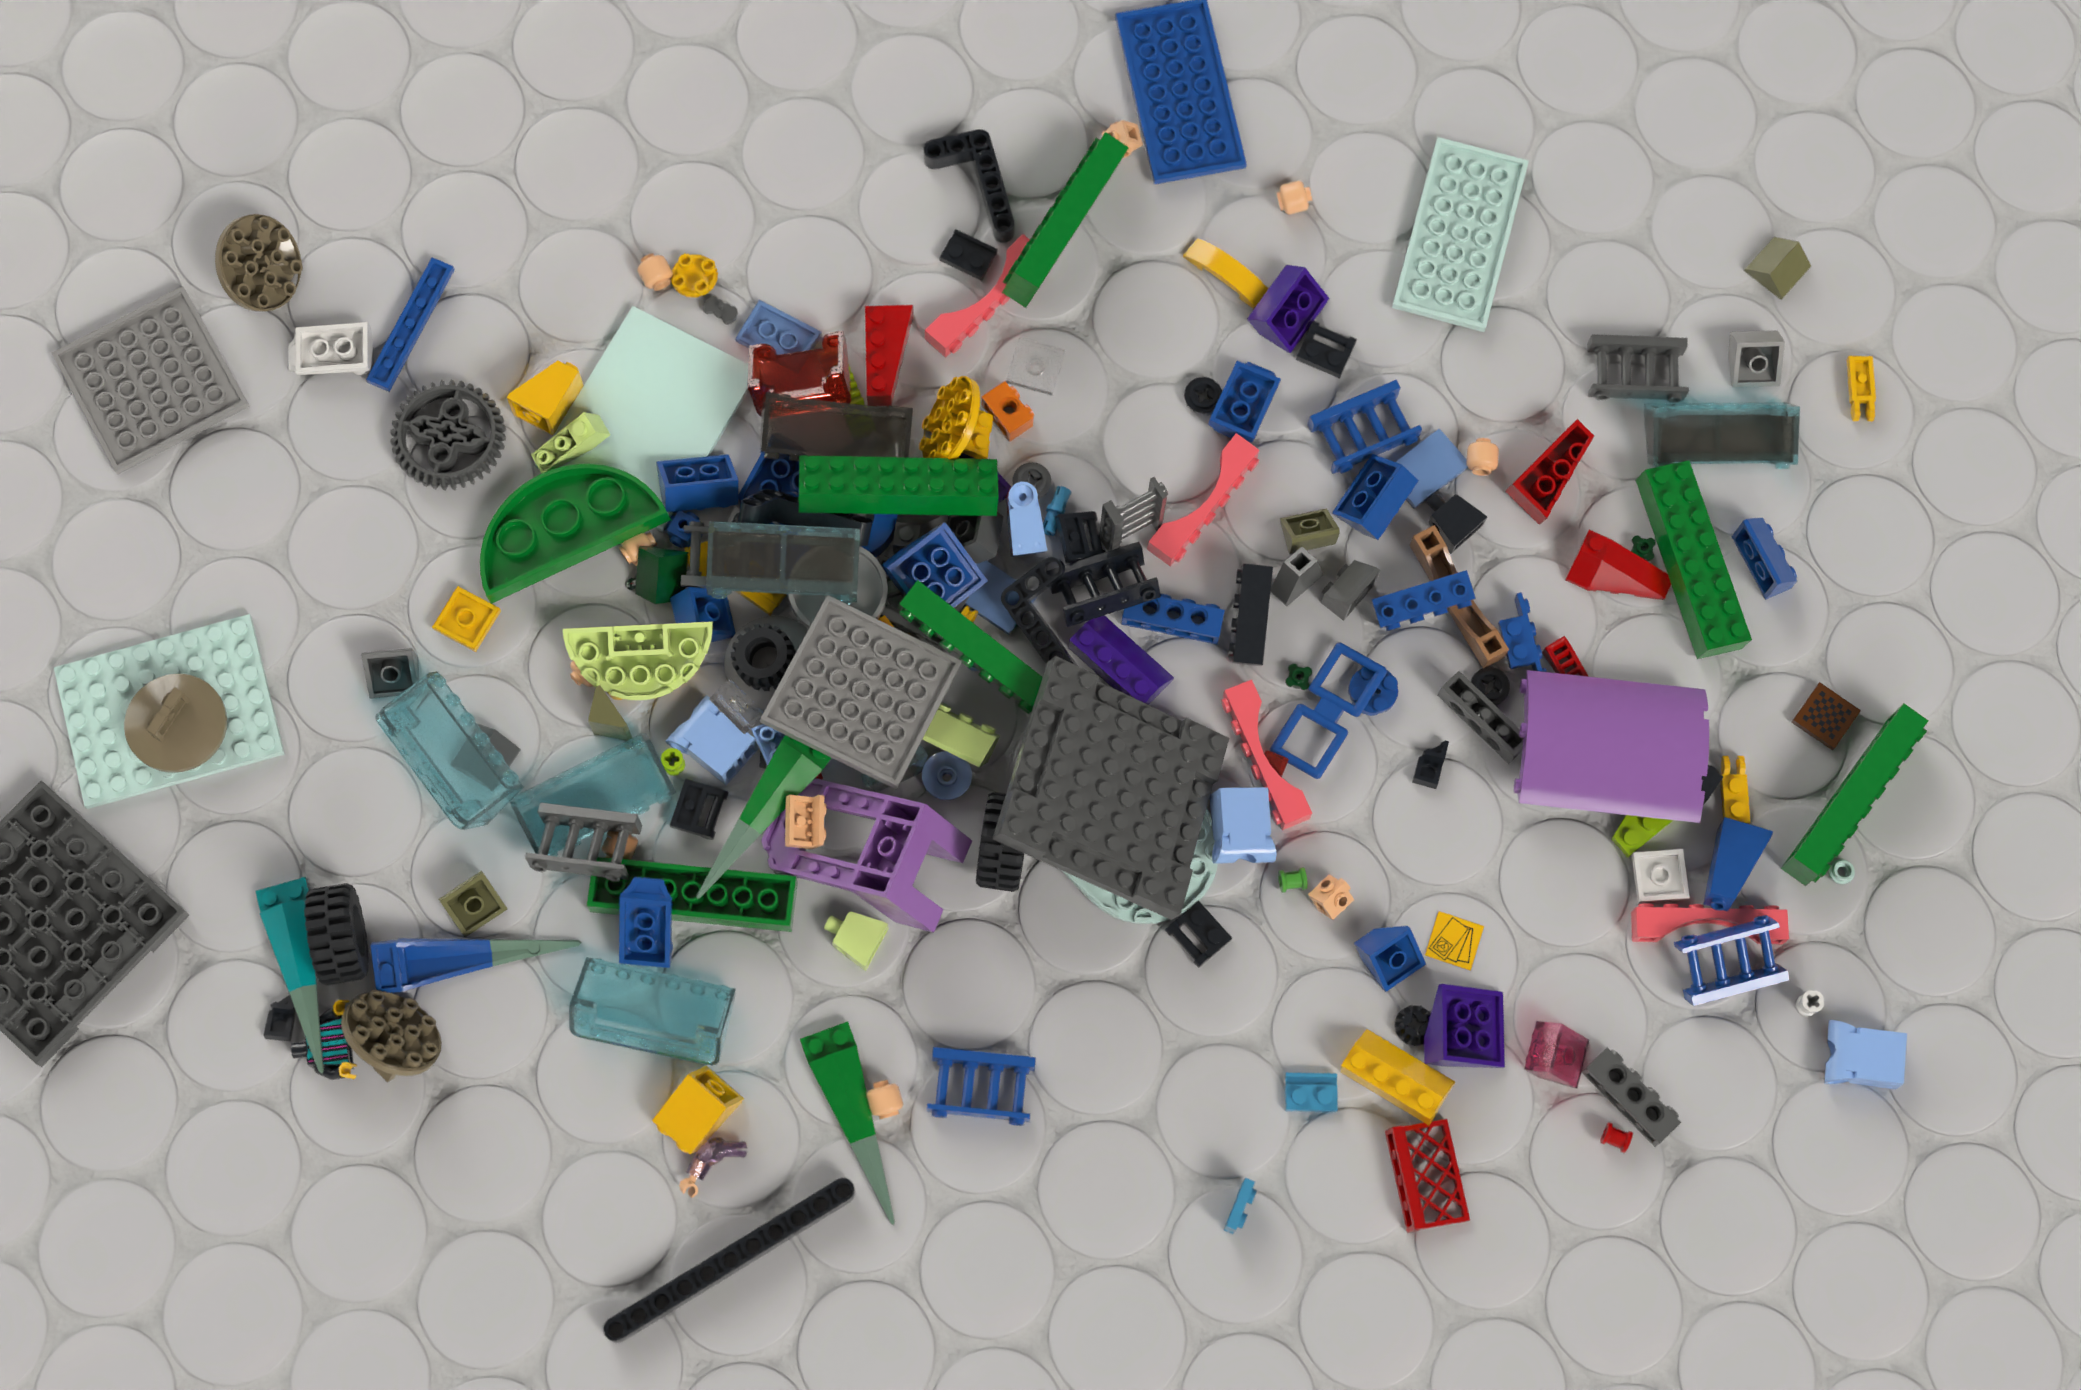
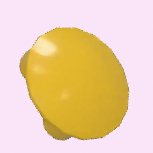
M682 254L672 269L673 276L671 282L673 288L679 294L686 297L697 298L706 295L717 283L718 271L715 262L702 255Z

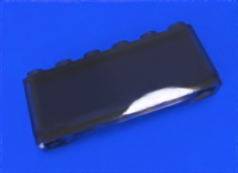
M766 392L762 399L760 453H764V458L779 459V455L789 456V461L799 462V455L909 457L913 408L899 406L877 407L793 398L788 394Z

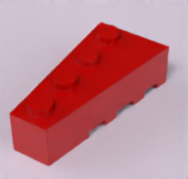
M913 305L865 306L868 407L892 406L904 351L914 317Z
M1576 419L1505 492L1540 525L1548 518L1594 435Z

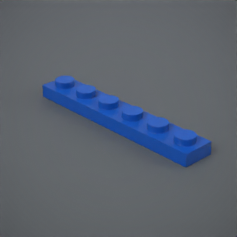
M433 257L430 259L366 379L369 384L388 392L391 391L455 271L452 265Z

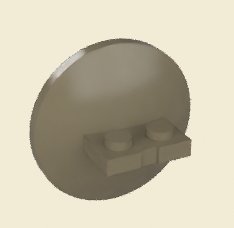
M261 214L239 217L226 226L217 242L215 267L218 279L227 295L239 306L251 311L265 312L282 307L293 297L300 281L303 265L295 239L290 231L279 221ZM295 274H298L297 283L295 286V284L291 282V280Z
M187 674L165 675L147 683L132 698L124 720L125 737L136 757L155 770L169 773L188 771L205 763L219 749L227 730V712L219 694L204 680Z
M372 990L353 998L344 1010L341 1025L347 1043L387 1083L393 1080L396 1075L413 1076L427 1071L434 1065L440 1055L442 1047L441 1036L436 1026V1020L419 1007L418 1003L412 998H404L397 994Z

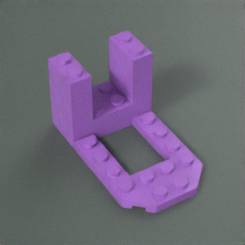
M816 778L798 796L815 797L817 795H824V803L827 809L876 820L858 863L853 864L805 852V848L786 847V809L766 829L761 841L763 848L768 853L769 867L773 871L851 891L895 923L933 933L944 909L913 887L925 855L963 863L973 841L927 804Z

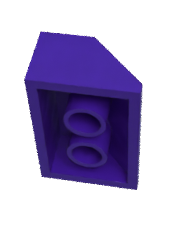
M1286 265L1247 320L1259 335L1284 351L1291 353L1330 298L1305 267Z

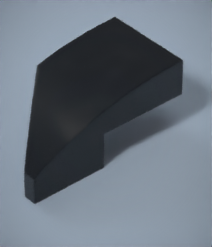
M1445 740L1441 742V745L1423 752L1422 756L1418 758L1412 783L1433 789L1437 788L1449 741Z
M288 995L278 1003L275 1001L270 1005L272 1010L269 1011L263 1034L265 1039L291 1042L296 1010L291 996Z

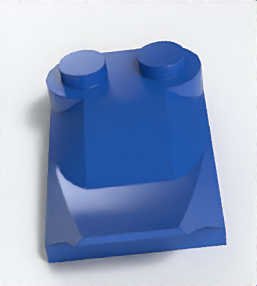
M1236 361L1208 424L1222 435L1233 438L1237 433L1249 443H1253L1281 379L1275 376V372L1256 364Z
M635 877L620 895L619 964L670 968L673 949L672 898L662 879Z

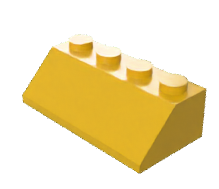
M1368 1029L1355 1042L1341 1064L1342 1074L1427 1125L1431 1124L1455 1084L1454 1080Z

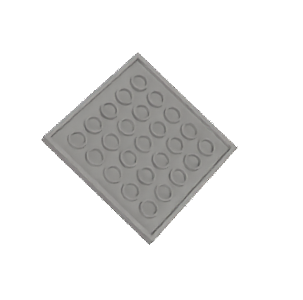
M183 286L52 352L56 363L117 475L250 407Z
M827 595L761 716L760 723L897 790L962 661Z

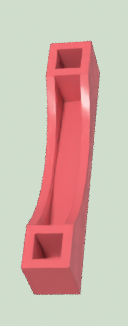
M1024 234L1007 249L1003 272L997 284L984 298L968 308L940 314L925 329V340L945 358L951 352L953 354L956 353L962 346V341L967 336L972 337L977 332L978 325L984 320L988 321L994 315L995 309L1000 304L1004 305L1010 299L1002 293L1006 286L1003 280L1030 240Z
M1236 433L1221 452L1220 476L1209 498L1189 515L1176 521L1163 523L1149 540L1147 550L1170 567L1175 561L1180 562L1187 552L1185 550L1189 543L1194 544L1200 537L1201 532L1199 530L1204 524L1208 526L1216 516L1214 513L1219 506L1223 508L1229 501L1231 496L1228 494L1232 489L1235 488L1237 490L1245 480L1243 477L1248 470L1252 472L1260 461L1257 459L1259 449Z
M1252 679L1224 690L1223 699H1221L1223 709L1226 713L1230 712L1233 719L1231 722L1232 729L1235 735H1240L1243 741L1241 748L1245 757H1250L1253 766H1251L1254 778L1256 780L1260 779L1263 787H1268L1269 802L1273 808L1271 815L1275 824H1280L1282 830L1309 820L1312 811L1303 791L1280 777L1263 753L1258 734V714L1262 701Z
M1642 903L1631 912L1632 942H1658L1667 934L1692 924L1708 923L1733 927L1754 921V918L1758 916H1769L1779 923L1780 928L1769 930L1771 944H1784L1789 940L1788 911L1779 909V906L1774 905L1765 906L1764 909H1754L1753 905L1739 906V909H1729L1727 912L1713 908H1704L1702 904H1692L1688 906L1689 908H1679L1678 904H1665L1663 907H1654V904ZM1759 933L1748 936L1757 944H1761Z

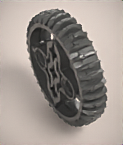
M452 379L449 385H446L441 380L440 386L437 387L435 383L431 382V388L428 390L425 386H422L423 392L420 394L414 390L415 398L407 397L408 405L400 404V409L403 412H396L395 416L398 420L392 421L395 429L390 431L393 436L390 440L392 446H394L392 451L396 455L397 463H401V469L403 471L407 470L406 473L410 478L414 476V480L417 483L422 481L426 487L431 483L432 488L435 490L439 484H441L442 490L446 491L448 485H451L452 489L456 490L457 484H461L462 488H465V482L467 481L474 485L475 477L483 480L482 472L485 471L490 474L489 465H497L494 458H501L502 455L499 450H503L505 447L502 441L506 440V435L503 433L506 431V427L502 424L504 423V418L500 415L499 407H495V401L493 399L489 400L490 397L487 393L482 394L483 392L479 387L474 390L473 385L470 383L465 388V384L462 381L456 386ZM449 398L443 402L437 418L420 415L412 420L414 415L427 404L438 399ZM463 399L475 403L486 414L490 424V438L486 437L485 432L480 427L467 424L469 409ZM453 410H460L455 416L449 415ZM406 432L411 434L415 442L430 446L427 460L434 469V472L422 468L411 457L406 444ZM486 450L471 466L457 472L443 473L454 468L459 452L476 455ZM442 454L448 455L445 460H437L438 456Z

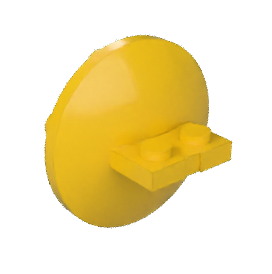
M966 376L954 377L947 386L940 387L937 400L929 416L927 415L922 422L924 435L919 443V450L922 451L923 458L957 459L961 453L976 459L988 458L989 437L994 415L979 410L980 389L975 380ZM926 430L932 432L930 438L925 437Z

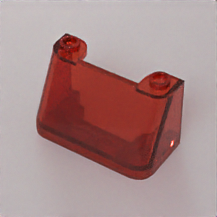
M844 332L827 333L822 339L823 348L777 355L774 347L769 344L749 345L747 388L758 415L766 419L848 406L852 400Z

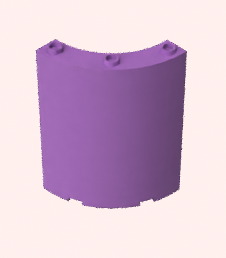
M1527 670L1526 678L1521 679L1520 693L1524 696V723L1521 722L1519 736L1523 738V749L1519 779L1515 778L1514 793L1518 795L1519 803L1700 823L1705 791H1701L1703 781L1701 779L1702 776H1707L1709 757V720L1704 719V711H1708L1705 689Z

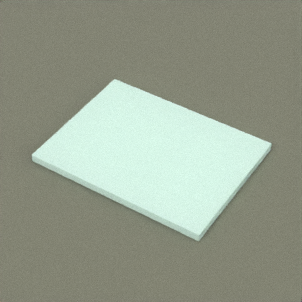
M632 306L553 435L554 437L583 412L599 415L610 436L594 449L560 467L574 464H598L620 469L645 483L662 502L657 461L710 456L759 374V369ZM667 512L669 517L675 514L674 512ZM667 522L655 527V529L664 533Z

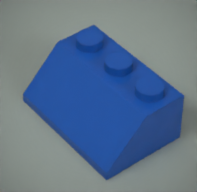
M729 454L657 461L661 500L667 512L677 513L679 510H704L712 507L726 508L738 505V477Z
M1372 454L1332 514L1360 533L1379 540L1419 480L1402 464Z
M1763 518L1746 519L1742 521L1734 532L1732 539L1765 600L1791 589L1797 582V575L1794 568L1788 565L1784 549L1775 541L1772 527L1768 523L1766 524Z

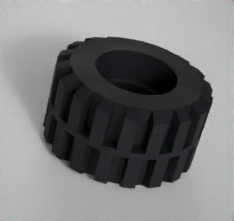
M765 623L764 627H761L760 624H755V629L752 630L747 627L744 629L746 631L744 635L739 634L737 636L739 642H733L732 648L734 652H731V658L734 661L732 662L733 668L749 687L752 686L758 691L760 688L764 691H770V687L776 690L796 654L795 646L784 631L782 632L777 626L772 628L770 624ZM768 646L777 649V657L770 666L762 669L752 667L753 656L759 649Z

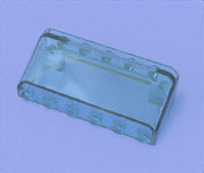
M437 671L426 674L385 705L375 716L379 726L451 823L459 829L466 830L488 825L524 788L519 781L518 775L509 768L504 761L503 755L494 748L488 735L479 728L473 715L467 712L461 704L460 698L452 692L446 684L445 678Z
M643 733L510 799V804L535 854H538L545 828V823L542 822L537 812L540 803L640 815L650 809L649 806L656 802L662 804L672 799V794L676 793L649 737L646 733ZM558 825L555 827L548 852L549 856H557L559 854L558 851L564 849L569 826ZM580 829L575 847L582 843V839L588 836L592 838L594 829Z
M586 957L569 1004V1030L573 1035L583 1039L704 1065H716L719 1063L735 1001L736 989L725 985L706 983L701 980L682 978L674 974L668 975L650 969H640L626 964H617L602 959Z

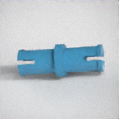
M1057 486L1053 500L1046 508L1047 514L1043 522L1044 534L1055 536L1057 530L1055 517L1058 514L1066 513L1065 507L1072 493L1070 489Z

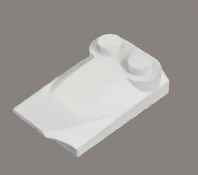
M368 322L296 327V335L288 344V371L295 372L297 375L343 372L363 375L372 368L373 345Z

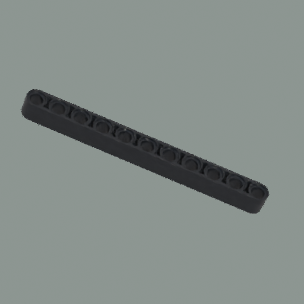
M839 1178L609 1318L603 1326L604 1335L614 1343H621L850 1203L855 1197L853 1183L847 1178ZM840 1185H847L851 1188L850 1194L847 1197L842 1198L836 1194V1190ZM824 1198L828 1201V1206L824 1211L814 1209V1203L817 1199ZM797 1212L804 1213L806 1216L804 1223L801 1225L793 1224L791 1222L793 1214ZM773 1226L783 1228V1234L778 1239L769 1237V1231ZM750 1240H758L760 1242V1248L755 1253H750L746 1249V1245ZM730 1253L736 1254L738 1257L737 1263L732 1267L725 1266V1256ZM707 1267L713 1268L715 1270L714 1277L709 1281L702 1280V1271ZM684 1281H689L692 1284L691 1292L686 1295L680 1294L678 1291L679 1285ZM661 1295H666L669 1298V1304L664 1309L656 1307V1299ZM638 1309H644L646 1312V1318L641 1323L633 1321V1314ZM615 1323H621L623 1326V1332L618 1337H612L610 1334V1328Z

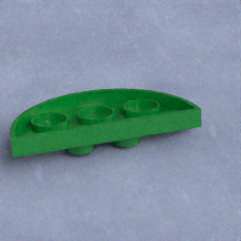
M574 464L544 472L516 489L502 503L487 527L480 553V575L486 597L491 604L617 546L625 540L670 521L671 518L660 499L645 483L620 469L598 464Z

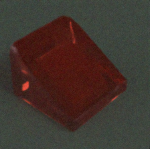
M1265 750L1264 755L1279 776L1282 777L1289 759Z

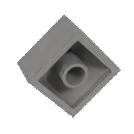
M1778 330L1730 332L1728 358L1732 387L1780 386L1785 341Z

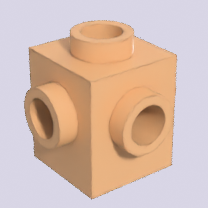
M1121 120L1111 124L1110 128L1102 132V136L1106 132L1129 147L1123 158L1130 156L1131 152L1143 145L1138 124Z
M1330 874L1308 894L1317 910L1332 920L1354 901L1349 892L1351 888L1348 883L1342 878L1338 880Z

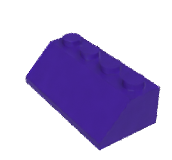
M1105 615L1089 620L1069 639L1068 649L1107 684L1149 705L1174 679L1167 670Z

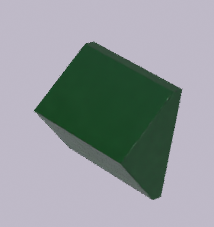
M639 546L635 594L655 605L671 602V597L686 589V587H681V575H687L689 552Z

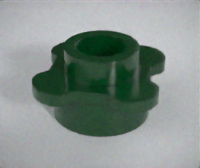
M1638 535L1634 536L1631 540L1633 543L1631 552L1644 560L1651 561L1654 558L1653 547L1656 545V541L1653 538L1644 539Z
M1296 664L1289 665V676L1285 680L1286 685L1296 689L1307 690L1310 686L1308 680L1309 676L1312 675V669L1310 667H1298Z

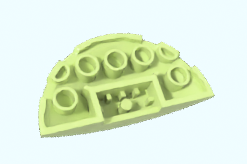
M713 622L567 628L562 630L570 659L575 662L581 671L580 674L594 687L600 685L604 691L614 697L627 700H648L673 692V690L687 683L695 675L709 651L713 633Z

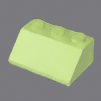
M941 702L922 740L977 767L988 763L1000 738V735L995 733L996 729L987 724L980 726L974 723V719L967 714L960 713L957 715L950 711V706Z

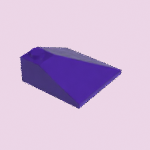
M1439 984L1424 1037V1063L1445 1067L1505 1068L1503 992Z

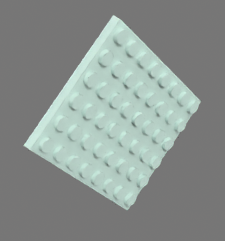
M250 614L54 667L84 807L87 809L285 754ZM187 674L207 682L221 697L227 712L226 734L216 753L202 765L177 773L155 770L139 760L127 743L124 731L126 711L132 698L147 683L165 675Z

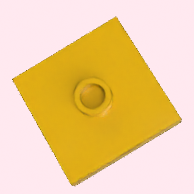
M457 586L432 628L436 632L476 652L500 614L501 609Z

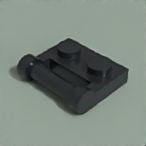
M1313 320L1296 360L1340 379L1357 339L1352 336L1348 338L1320 326L1319 322ZM1315 334L1346 347L1344 352L1314 340Z
M1095 511L1058 514L1055 517L1066 563H1073L1106 552L1102 549L1096 524L1098 518ZM1083 522L1087 524L1093 551L1089 549Z
M685 778L670 827L701 836L708 840H714L716 834L714 829L723 801L727 800L729 792ZM710 795L714 797L705 827L698 826L707 796Z
M1200 901L1196 902L1165 929L1169 936L1173 935L1192 956L1198 968L1232 940L1228 932ZM1185 925L1207 951L1201 953L1180 928Z

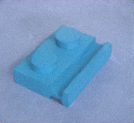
M1336 1073L1285 1074V1111H1338Z
M1245 1178L1242 1182L1224 1231L1234 1234L1237 1227L1242 1229L1248 1215L1243 1213L1247 1203L1252 1204L1257 1192L1256 1189H1253L1255 1181Z

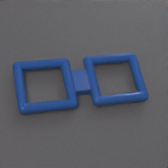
M1341 642L1337 643L1309 686V691L1321 698L1317 706L1312 710L1304 704H1298L1270 747V752L1315 779L1321 778L1348 735V730L1337 724L1344 711L1354 717L1361 715L1387 673L1386 667ZM1341 654L1375 672L1355 705L1321 687ZM1302 715L1336 734L1316 767L1282 748Z

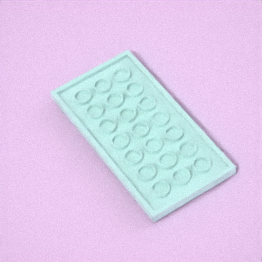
M1437 137L1392 308L1481 332L1485 331L1528 160Z

